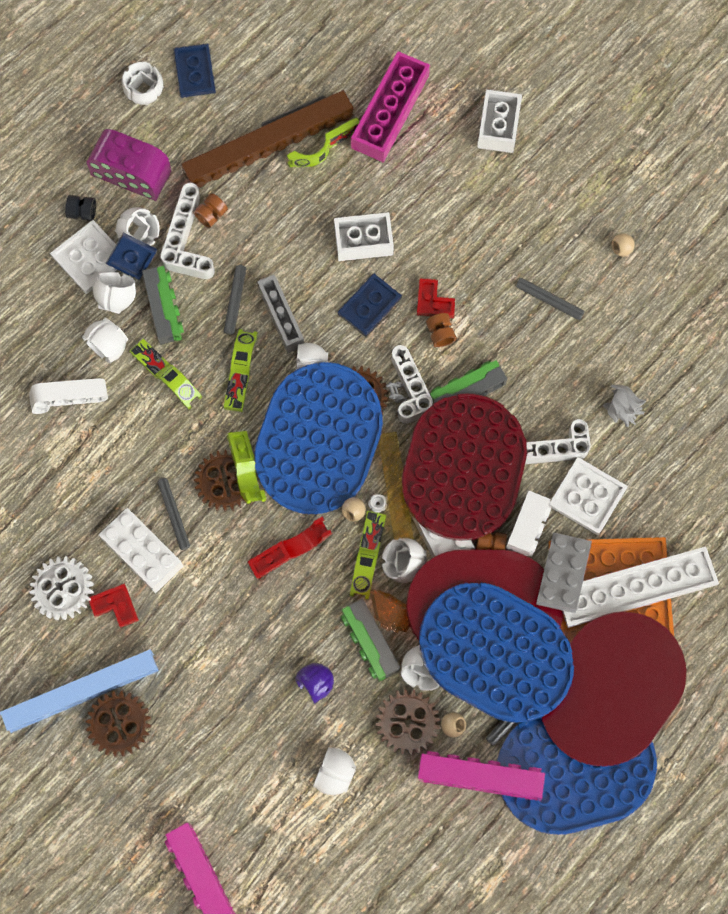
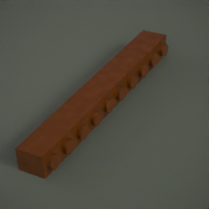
M342 90L182 163L183 173L188 183H194L198 188H201L206 183L212 180L216 181L227 173H234L239 168L251 165L260 158H266L275 151L284 150L287 146L299 143L308 136H314L321 130L332 128L341 121L349 120L353 116V105L345 91Z

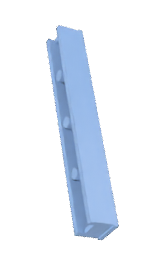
M151 649L1 711L0 715L6 730H10V733H13L158 672Z

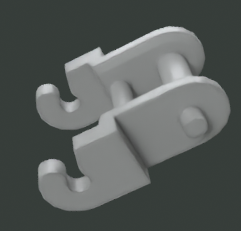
M389 382L386 385L391 393L389 398L397 403L407 401V398L398 394L397 388L404 386L403 383Z

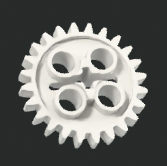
M65 556L62 561L60 557H57L56 562L49 559L50 565L43 563L44 569H37L39 575L32 576L36 582L30 583L35 588L29 591L30 594L34 595L31 601L36 603L34 607L38 610L40 609L41 614H46V617L50 619L53 616L55 620H59L61 615V618L66 620L67 614L74 618L75 611L79 614L81 613V606L87 608L84 603L85 600H91L88 594H92L94 591L89 589V587L93 586L94 583L88 580L92 578V575L87 574L89 570L83 567L84 564L81 562L77 563L75 558H72L70 561ZM68 571L67 576L61 579L62 573ZM52 583L51 588L45 591L46 586ZM78 586L77 592L72 593V589ZM62 598V603L56 606V601Z

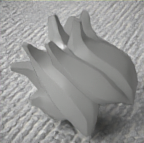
M611 385L612 388H615L613 390L614 397L611 403H604L603 407L608 410V415L615 423L620 418L624 421L626 427H629V421L636 425L634 421L636 419L635 415L645 413L641 411L642 407L640 406L646 403V401L639 399L627 386Z

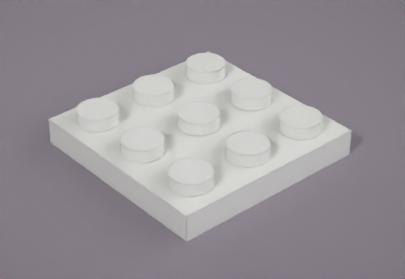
M94 220L50 253L51 257L85 294L93 290V284L99 273L115 272L117 270L106 264L116 244Z
M577 457L549 505L555 511L599 536L628 486Z

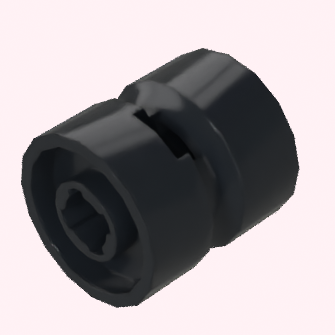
M69 194L65 206L66 218L78 219L81 217L82 220L86 221L94 220L96 198L84 196L81 199L80 196Z

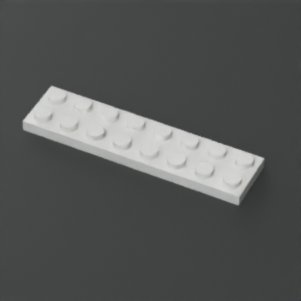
M702 547L583 581L576 613L563 611L567 628L590 622L609 613L625 612L718 585L719 582L707 548Z

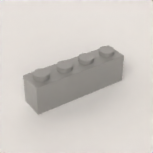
M275 274L257 281L258 290L287 354L297 350L298 344H304V338Z

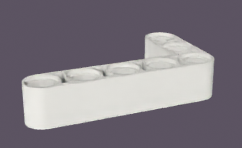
M187 183L181 190L161 252V259L166 270L201 279H210L215 273L212 260L205 256L184 251L195 217L193 211L198 207L200 201L198 187L194 183ZM189 193H195L193 196H188ZM184 209H190L188 212H182ZM179 225H184L181 229L177 228ZM174 241H179L177 245H172ZM170 257L174 258V260L170 262L166 261ZM186 262H192L189 266L184 265ZM204 266L210 267L208 270H202Z

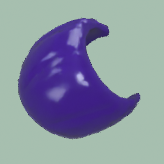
M320 663L306 665L295 677L300 689L305 686L314 704L325 698L331 692L334 684L333 673L327 666Z

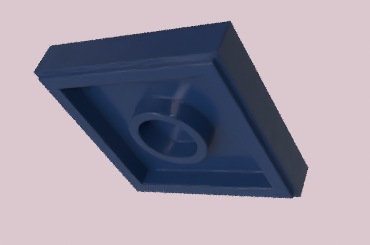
M123 232L108 257L106 264L140 280L143 275L142 270L147 269L157 249Z

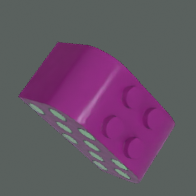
M104 129L86 162L91 176L154 201H157L172 172L167 155L160 149L112 129Z

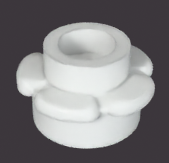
M375 494L369 500V508H372V511L375 513H380L387 508V499L383 495Z

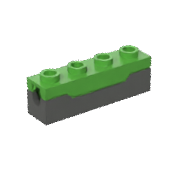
M164 266L142 270L160 345L182 340L181 333H184L182 322L177 321V316H180L178 305L173 304V299H176L174 289L169 287V283L172 282L170 272H166Z
M497 360L493 362L487 361L481 365V368L469 370L460 379L454 378L448 382V385L434 388L430 396L433 404L445 397L448 398L463 393L485 396L505 386L507 377Z
M362 598L343 608V615L340 616L345 627L349 625L352 631L350 633L351 639L354 644H359L361 648L359 653L364 662L368 661L370 665L368 670L372 678H377L378 682L399 672L400 666L364 599Z

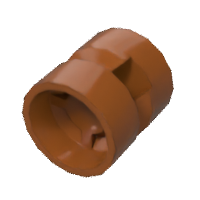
M211 193L204 200V204H200L193 213L204 226L211 228L218 221L217 217L221 218L228 211V207L217 195Z
M440 313L426 320L428 331L432 333L431 340L434 347H444L456 341L457 337L454 329L451 328L452 323L449 314Z
M496 532L495 534L490 533L478 538L476 550H505L507 534Z

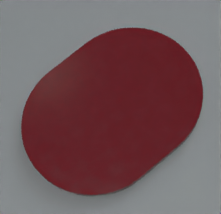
M470 393L445 397L428 408L421 415L414 428L402 474V493L406 506L415 520L437 536L459 541L484 537L497 530L508 519L516 504L527 457L526 438L517 418L504 408V405L494 399Z
M453 550L439 554L426 562L416 573L409 586L406 599L407 619L413 635L415 634L418 641L420 626L429 606L445 591L464 583H487L498 586L548 614L558 623L560 629L563 610L537 605L545 569L533 559L508 550Z
M614 612L589 622L571 641L574 674L570 689L562 702L554 710L542 717L550 738L561 751L574 760L593 766L619 765L641 754L654 740L678 706L685 690L687 678L686 662L682 649L676 638L665 626L643 614Z

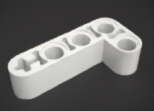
M399 345L392 351V363L410 400L400 404L398 418L402 423L408 424L418 420L433 405V401L409 350L405 346ZM405 370H410L413 372V374L405 375L403 372ZM418 386L421 390L414 392L411 388ZM424 402L427 403L429 406L427 408H421L419 404ZM409 410L411 414L406 416L402 414V411Z
M86 379L38 383L31 387L29 397L32 413L42 414L48 412L50 406L103 402L108 399L104 379Z
M581 419L573 421L568 433L569 439L526 442L527 457L525 464L576 460L577 457L584 459L591 446L587 423ZM579 427L583 433H576L573 428ZM576 446H583L585 448V451H578ZM557 448H565L566 453H560ZM545 449L548 454L541 455L538 450Z

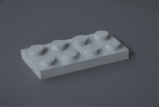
M553 532L537 605L576 613L592 541Z

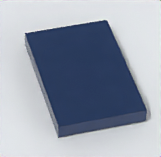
M209 43L174 48L180 97L186 98L216 93Z
M373 273L337 314L366 337L397 304L402 295Z

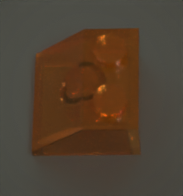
M372 588L370 595L376 620L381 622L380 626L387 631L392 630L396 633L399 631L407 632L410 626L407 619L406 604L388 592Z

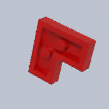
M420 278L417 316L432 317L440 313H447L450 318H454L455 298L437 297L438 280Z
M125 583L89 597L91 599L89 603L95 617L114 610L120 628L139 621Z

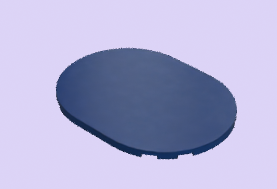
M320 362L295 370L277 387L270 400L256 441L254 458L256 472L263 488L278 504L302 514H323L342 507L347 499L354 497L359 492L369 472L383 425L379 399L365 378L344 365Z
M487 583L460 584L439 595L429 606L423 617L419 633V646L428 672L447 692L482 712L502 721L528 722L547 715L567 695L574 674L573 652L568 638L565 637L558 623L548 614L510 592Z
M542 717L533 721L519 723L503 742L497 762H500L503 767H508V764L520 765L523 770L535 767L540 768L541 772L545 773L542 801L506 795L501 796L508 809L522 823L539 832L554 835L571 834L619 821L631 815L649 796L657 772V758L653 742L641 754L619 765L605 767L587 765L572 759L557 747L545 729Z

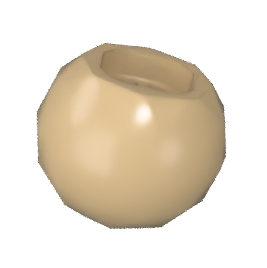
M621 233L613 238L612 249L616 255L624 257L633 252L635 243L632 236Z
M349 498L342 505L343 516L349 521H359L365 515V504L359 498Z
M457 712L446 714L441 720L442 731L451 738L461 736L466 730L464 717Z

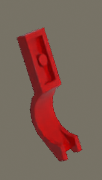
M323 516L313 521L309 528L297 536L280 541L247 561L256 578L259 579L287 561L307 553L333 534L331 530H327L325 527Z

